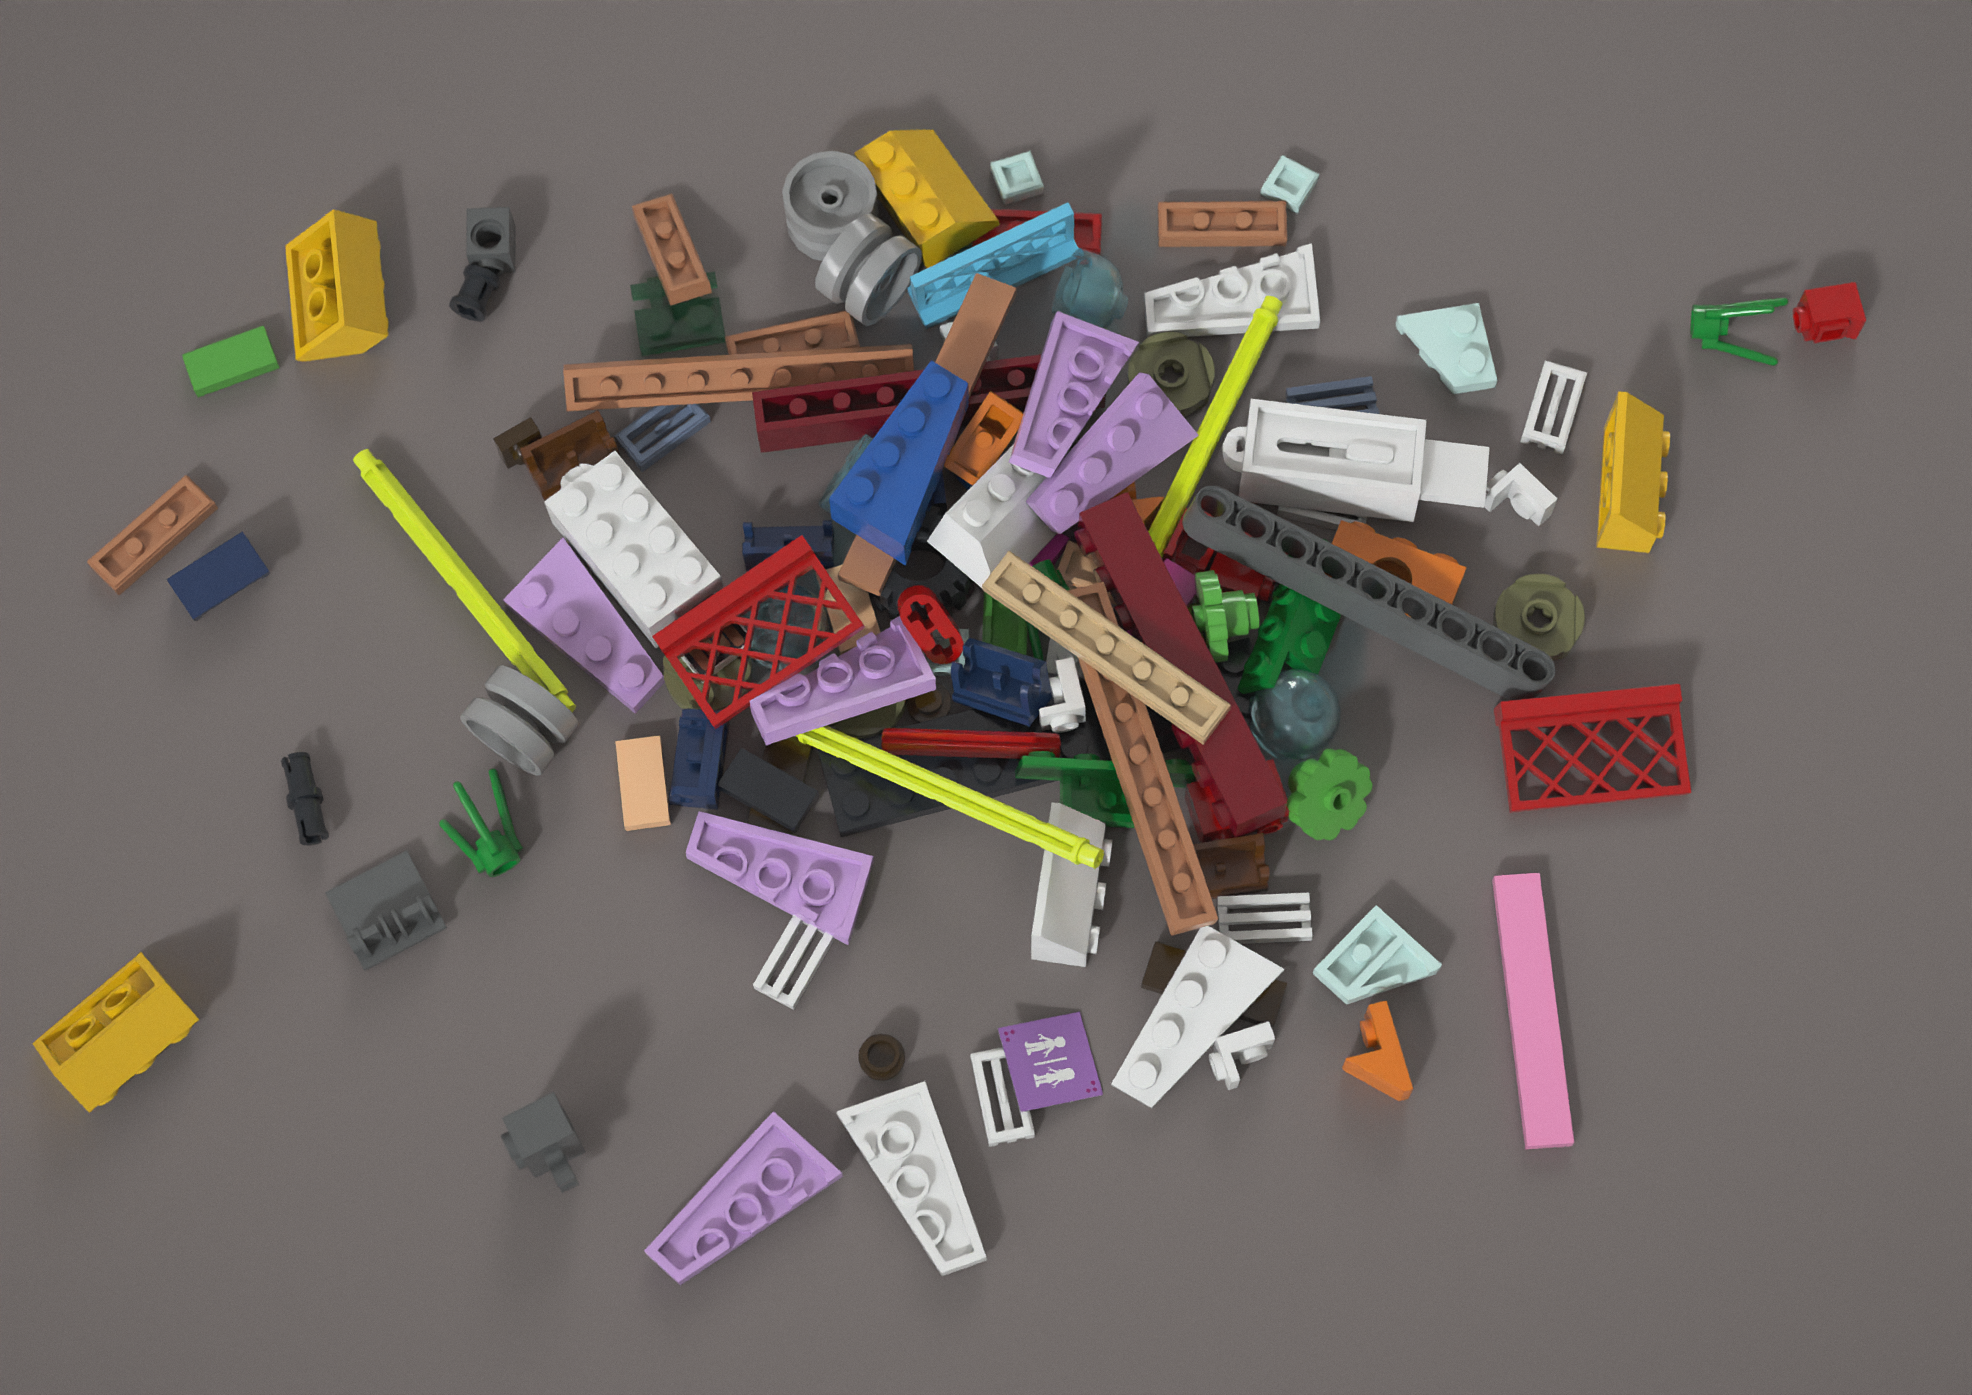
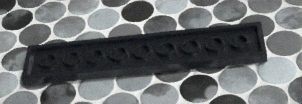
M1250 638L1227 643L1228 660L1216 662V665L1249 729L1254 730L1273 725L1275 717L1266 689L1242 694L1237 690L1244 673V665L1253 650ZM1086 680L1079 681L1085 703L1086 722L1079 723V726L1071 731L1057 733L1061 738L1059 758L1073 759V756L1078 754H1095L1100 757V760L1112 761ZM1053 697L1045 707L1057 705L1054 703ZM1146 705L1161 752L1166 753L1181 749L1172 730L1173 723ZM977 709L901 727L913 729L1055 733L1052 729L1045 731L1041 729L1039 715L1030 726ZM882 733L874 737L858 739L882 750ZM818 749L840 837L952 809L940 801L930 799L851 764L843 758H838ZM895 755L990 798L1058 781L1015 778V769L1021 759Z

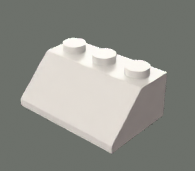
M1014 444L945 513L927 540L928 543L981 588L982 584L1008 551H1011L1029 564L1057 534L1052 532L1026 503V500L1046 479V476L1008 463Z
M1051 803L1049 823L1079 837L1089 839L1091 845L1103 849L1104 857L1100 866L1109 867L1113 840L1105 839L1106 824L1063 804ZM1044 849L1031 935L1032 960L1086 967L1087 954H1097L1100 927L1092 926L1094 909L1103 910L1107 883L1098 882L1100 866L1094 869L1083 863L1077 865L1064 857Z

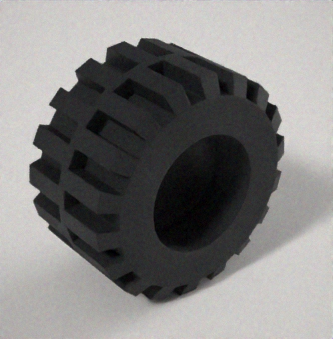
M932 505L930 512L925 511V518L919 532L917 531L911 551L925 550L935 553L945 562L943 569L936 576L928 580L912 581L900 576L893 566L881 595L878 596L868 592L870 598H875V606L881 612L888 609L889 618L892 620L900 616L897 607L901 593L911 586L922 585L930 588L951 617L953 616L952 608L955 607L961 610L966 604L965 595H971L974 587L973 580L927 542L943 518L941 508ZM918 601L911 604L912 612L917 611L923 620L929 618L925 605H920Z

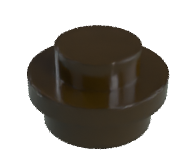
M936 682V690L907 699V710L911 718L917 723L944 717L950 713L951 697L948 690Z
M873 1035L866 1039L860 1047L858 1055L859 1064L862 1071L874 1080L885 1081L892 1079L900 1073L904 1066L905 1053L903 1046L891 1035Z

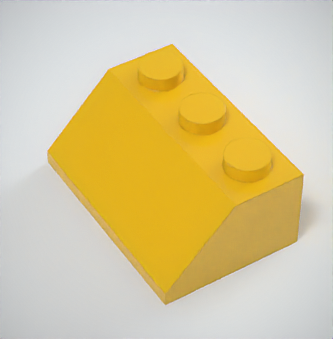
M933 129L890 130L854 152L856 159L863 162L873 175L877 198L905 238L922 251L921 261L926 268L939 263L1000 225L996 216Z
M333 209L285 245L295 358L297 361L305 362L362 354L388 336V318L386 316L384 300L385 284L382 278L381 245L378 240L377 221Z
M1618 391L1604 426L1596 547L1649 553L1656 538L1662 539L1665 529V512H1658L1659 498H1664L1667 490L1668 473L1661 471V458H1666L1668 455L1670 432L1663 431L1664 415L1628 392Z
M140 952L32 1044L53 1075L90 1113L97 1106H102L111 1101L118 1093L119 1087L133 1075L146 1071L154 1063L156 1056L166 1047L184 1039L191 1031L192 1025L199 1019L150 961Z

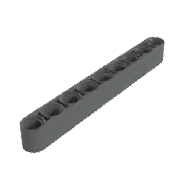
M1206 486L1200 489L1183 516L1184 530L1188 536L1201 544L1511 701L1537 698L1555 676L1556 668L1554 662L1544 651L1221 487ZM1204 511H1205V512H1208V513L1211 514L1213 517L1208 516L1206 513H1204Z

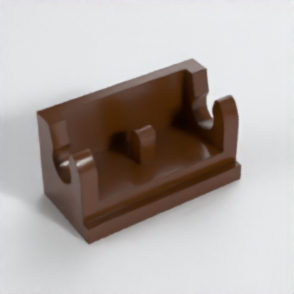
M599 410L520 449L525 466L544 501L561 490V479L571 469L579 466V464L594 466L614 451L619 454L616 442L613 437H610Z
M1263 833L1193 844L1211 899H1217L1218 896H1236L1267 891L1269 889L1270 871L1269 865H1266L1264 858L1265 841Z

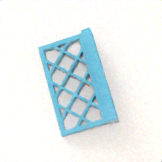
M1069 202L910 276L911 286L907 287L908 294L926 330L957 315L976 273L1010 286L1018 287L1079 258L1080 250L1074 240V212Z

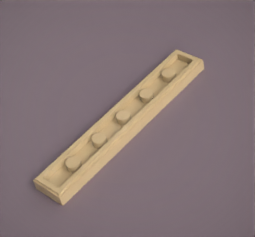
M1011 551L1007 552L982 584L984 592L1201 744H1205L1231 709V704Z

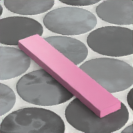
M1540 873L1494 876L1492 884L1525 1149L1572 1146L1574 1144Z

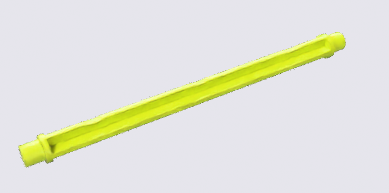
M1266 296L1261 307L1255 310L1251 323L1197 431L1199 436L1193 439L1148 531L1161 558L1273 328L1276 327L1279 321L1277 316L1283 303L1276 297Z
M368 449L360 451L354 457L353 462L361 470V477L385 507H388L393 513V517L447 584L455 590L460 600L501 651L517 667L521 674L545 688L573 712L576 709V705L568 697V690L543 659L536 654L531 644L382 460L376 459Z
M823 726L796 735L801 743L809 744L833 756L843 758L851 764L930 799L940 801L948 807L1027 842L1037 844L1041 848L1064 857L1074 864L1079 865L1083 863L1096 869L1103 860L1104 850L1091 845L1089 839L1079 837L1050 823L1040 821L1034 816L829 726Z

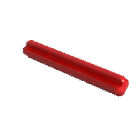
M885 728L882 732L881 747L883 751L892 755L1021 759L1022 756H1028L1031 752L1048 751L1054 753L1055 758H1059L1061 738L1057 733Z

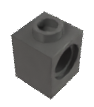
M510 207L467 209L466 256L469 264L486 268L497 276L503 273L515 272L516 226ZM499 241L495 247L483 248L487 242Z

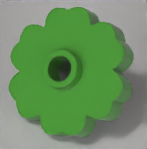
M1214 570L1195 573L1194 580L1196 605L1191 606L1192 618L1199 632H1201V636L1215 663L1227 661L1229 655L1228 637L1248 635L1249 630L1259 628V612L1255 594H1244L1243 590L1222 592L1218 576Z
M1326 749L1322 752L1318 761L1308 759L1297 764L1288 778V787L1292 793L1287 799L1289 819L1301 827L1305 834L1315 840H1334L1341 828L1351 830L1367 809L1363 798L1372 790L1369 768L1359 763L1356 756L1344 749Z

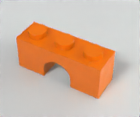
M1341 520L1331 543L1453 605L1467 568L1459 565L1458 561L1443 553H1435L1433 555L1417 549V546L1407 539L1400 537L1391 539L1377 534L1371 526L1362 522L1355 521L1349 523Z

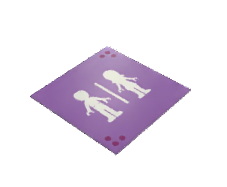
M1080 1012L998 1028L1020 1112L1103 1095Z

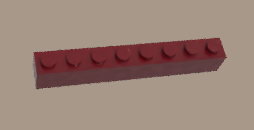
M1042 354L986 361L969 398V406L960 427L969 424L990 391L1024 413ZM924 370L752 392L761 453L874 438ZM1106 394L1096 409L1105 408Z
M1128 492L1080 512L1078 530L1074 532L1076 541L1084 556L1091 554L1097 566L1093 570L1097 583L1104 582L1107 593H1111L1117 605L1113 607V611L1119 627L1124 631L1129 630L1134 638L1231 704V709L1204 745L1172 724L1173 733L1182 749L1189 747L1196 761L1191 765L1199 785L1202 788L1209 786L1216 800L1212 803V809L1222 828L1229 826L1233 836L1239 837L1284 817L1287 801Z

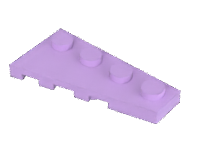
M1057 311L1051 322L1008 463L1051 478L1139 342Z
M700 811L698 812L685 852L687 859L792 916H797L805 923H810L817 927L818 930L832 935L833 938L848 946L874 864V857L871 855Z
M773 1111L644 1252L679 1285H682L842 1178L843 1174Z

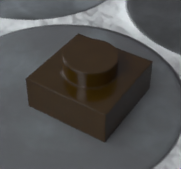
M530 417L494 437L493 440L500 458L507 469L516 464L524 465L520 449L541 439L542 436L537 425Z

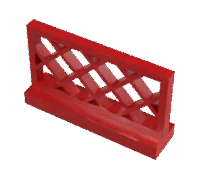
M801 535L652 637L708 720L717 729L748 708L750 700L798 674L863 630L865 626L816 557L808 542ZM814 569L822 581L818 599L794 595L797 579ZM789 585L787 593L779 592ZM827 589L835 601L825 600ZM769 598L784 600L785 606L781 624L757 620L760 604ZM792 602L817 606L812 629L788 625ZM824 607L842 610L851 622L837 633L819 631ZM751 611L750 619L742 617ZM732 623L748 626L743 649L720 646L724 628ZM755 627L779 631L774 655L750 651ZM786 633L809 636L810 641L807 653L798 659L782 656ZM714 636L712 644L704 643ZM817 638L826 639L816 646ZM693 649L711 651L706 675L687 672L679 659ZM718 653L742 657L737 680L713 676ZM749 658L773 662L770 678L761 684L744 682ZM780 663L788 665L778 672ZM693 680L704 682L702 693ZM711 683L735 687L732 704L716 714L708 703ZM742 689L751 690L741 697Z
M1680 684L1500 702L1494 708L1495 724L1499 726L1510 813L1689 795L1691 793L1679 706L1682 702ZM1669 716L1671 735L1662 746L1641 731L1651 717ZM1643 718L1637 727L1629 721L1631 719ZM1617 721L1631 732L1618 751L1596 735L1606 722ZM1598 723L1592 731L1583 725ZM1572 725L1587 737L1573 756L1552 740L1562 726ZM1554 727L1548 735L1539 730ZM1528 730L1542 741L1528 760L1513 749L1512 731ZM1635 737L1639 738L1656 752L1643 771L1622 755ZM1591 741L1612 757L1598 776L1577 760ZM1671 744H1673L1674 756L1667 751ZM1546 745L1567 761L1554 780L1532 764ZM1661 756L1676 767L1678 785L1662 787L1647 775ZM1515 760L1523 766L1517 774ZM1616 761L1637 776L1628 790L1617 791L1603 780V777ZM1571 766H1574L1593 781L1583 795L1572 796L1558 785V782ZM1528 770L1548 787L1538 799L1520 801L1517 782ZM1642 781L1651 787L1636 789ZM1597 785L1605 791V793L1591 794ZM1552 790L1561 796L1546 798Z

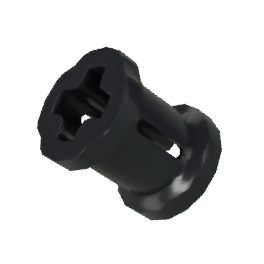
M467 265L463 271L465 280L458 295L451 298L449 306L456 314L463 318L482 322L487 316L485 307L492 292L499 289L501 284L500 278L486 268L477 265Z

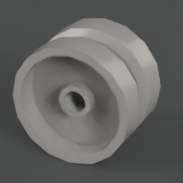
M836 151L813 153L797 162L786 176L782 194L789 236L798 250L812 259L823 261L838 236L860 216L872 213L879 218L874 177L863 162L850 154Z
M872 213L864 214L854 220L838 236L820 264L815 288L835 304L846 302L845 310L865 326L874 325L884 318L906 293L907 287L911 285L910 276L916 274L919 269L922 251L902 235L892 237V229Z
M503 665L497 666L484 684L490 699L473 698L461 714V721L482 743L511 764L533 775H542L554 759V752L549 742L566 743L577 728L578 720L559 699L529 677Z

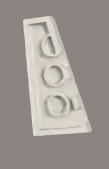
M1312 243L1297 247V251L1279 257L1278 254L1260 258L1259 263L1237 269L1236 266L1220 270L1219 275L1199 280L1196 277L1145 292L1144 308L1147 338L1163 332H1179L1187 335V337L1246 333L1255 310L1261 307L1266 296L1276 297L1283 303L1277 316L1279 321L1276 327L1273 328V331L1319 328L1320 314Z
M1210 926L1200 928L1111 1085L1146 1106L1153 1108L1215 1043L1216 1038L1224 1034L1265 989L1280 976L1284 969Z
M924 1081L837 1111V1116L940 1274L944 1276L987 1261L926 1082Z

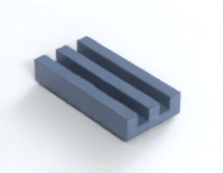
M1372 376L1286 388L1285 396L1287 403L1332 409L1366 405L1365 410H1358L1357 412L1379 414V409L1376 407V394L1373 392ZM1341 395H1349V396H1342V397H1335V398H1328V399H1321V400H1314V401H1307V402L1297 403V402H1299V401H1306V400H1313V399H1320V398H1327V397H1334V396H1341Z
M687 404L685 408L670 419L660 423L651 433L633 445L631 440L679 405L655 406L614 436L615 440L621 448L623 447L628 457L635 461L639 470L644 472L711 422L710 416L700 404ZM695 414L694 417H692L690 420H688V421H687L686 423H684L682 426H680L679 428H677L675 431H673V432H672L671 434H669L667 437H665L664 439H662L660 442H658V443H657L656 445H654L652 448H650L649 450H647L645 453L641 454V453L644 452L646 449H648L650 446H652L654 443H656L658 440H660L661 438H663L665 435H667L669 432H671L673 429H675L677 426H679L680 424H682L684 421H686L688 418H690L692 415Z

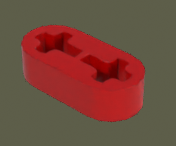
M914 585L905 589L898 599L897 608L906 629L926 657L932 662L949 664L960 657L964 644L957 624L930 588ZM918 601L920 605H925L929 617L927 620L924 621L917 611L912 612L911 604ZM937 629L943 638H949L950 645L943 648L940 644L936 645L932 633L934 630Z

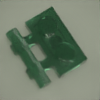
M715 271L706 272L711 289L718 288ZM659 276L646 278L647 282L630 285L633 302L650 299L651 308L634 310L642 356L726 343L719 297L702 299V296L690 299L689 302L664 306L663 297L667 295Z

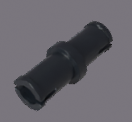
M295 752L288 754V758L283 757L281 760L289 789L286 801L288 808L294 810L300 844L307 846L322 843V840H327L329 837L320 806L324 799L321 789L315 785L310 755L307 752Z

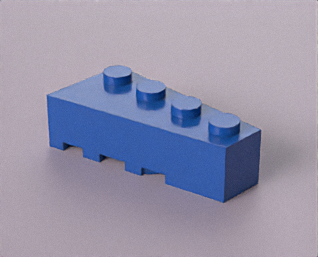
M931 360L829 498L832 520L905 566L917 531L919 532L925 518V511L933 491L935 492L940 480L947 455L950 454L969 406V386L966 381Z

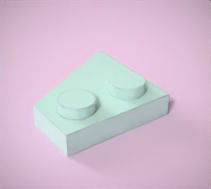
M1479 303L1397 316V330L1401 335L1407 334L1419 348V356L1429 367L1434 368L1439 373L1440 380L1452 394L1496 387L1497 376Z
M1376 905L1314 968L1313 974L1347 1005L1435 975L1441 969L1442 964Z

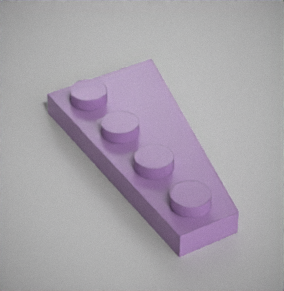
M1139 372L1063 458L1051 478L1046 477L1026 500V503L1052 532L1061 534L1079 521L1080 512L1109 500L1199 435L1151 376Z
M564 538L503 599L505 606L635 714L665 683L663 674Z
M900 616L891 620L890 627L881 633L874 635L873 632H870L856 640L857 646L837 657L833 653L819 661V668L803 676L798 673L750 700L751 713L765 744L768 745L936 690V678L921 648L904 626Z

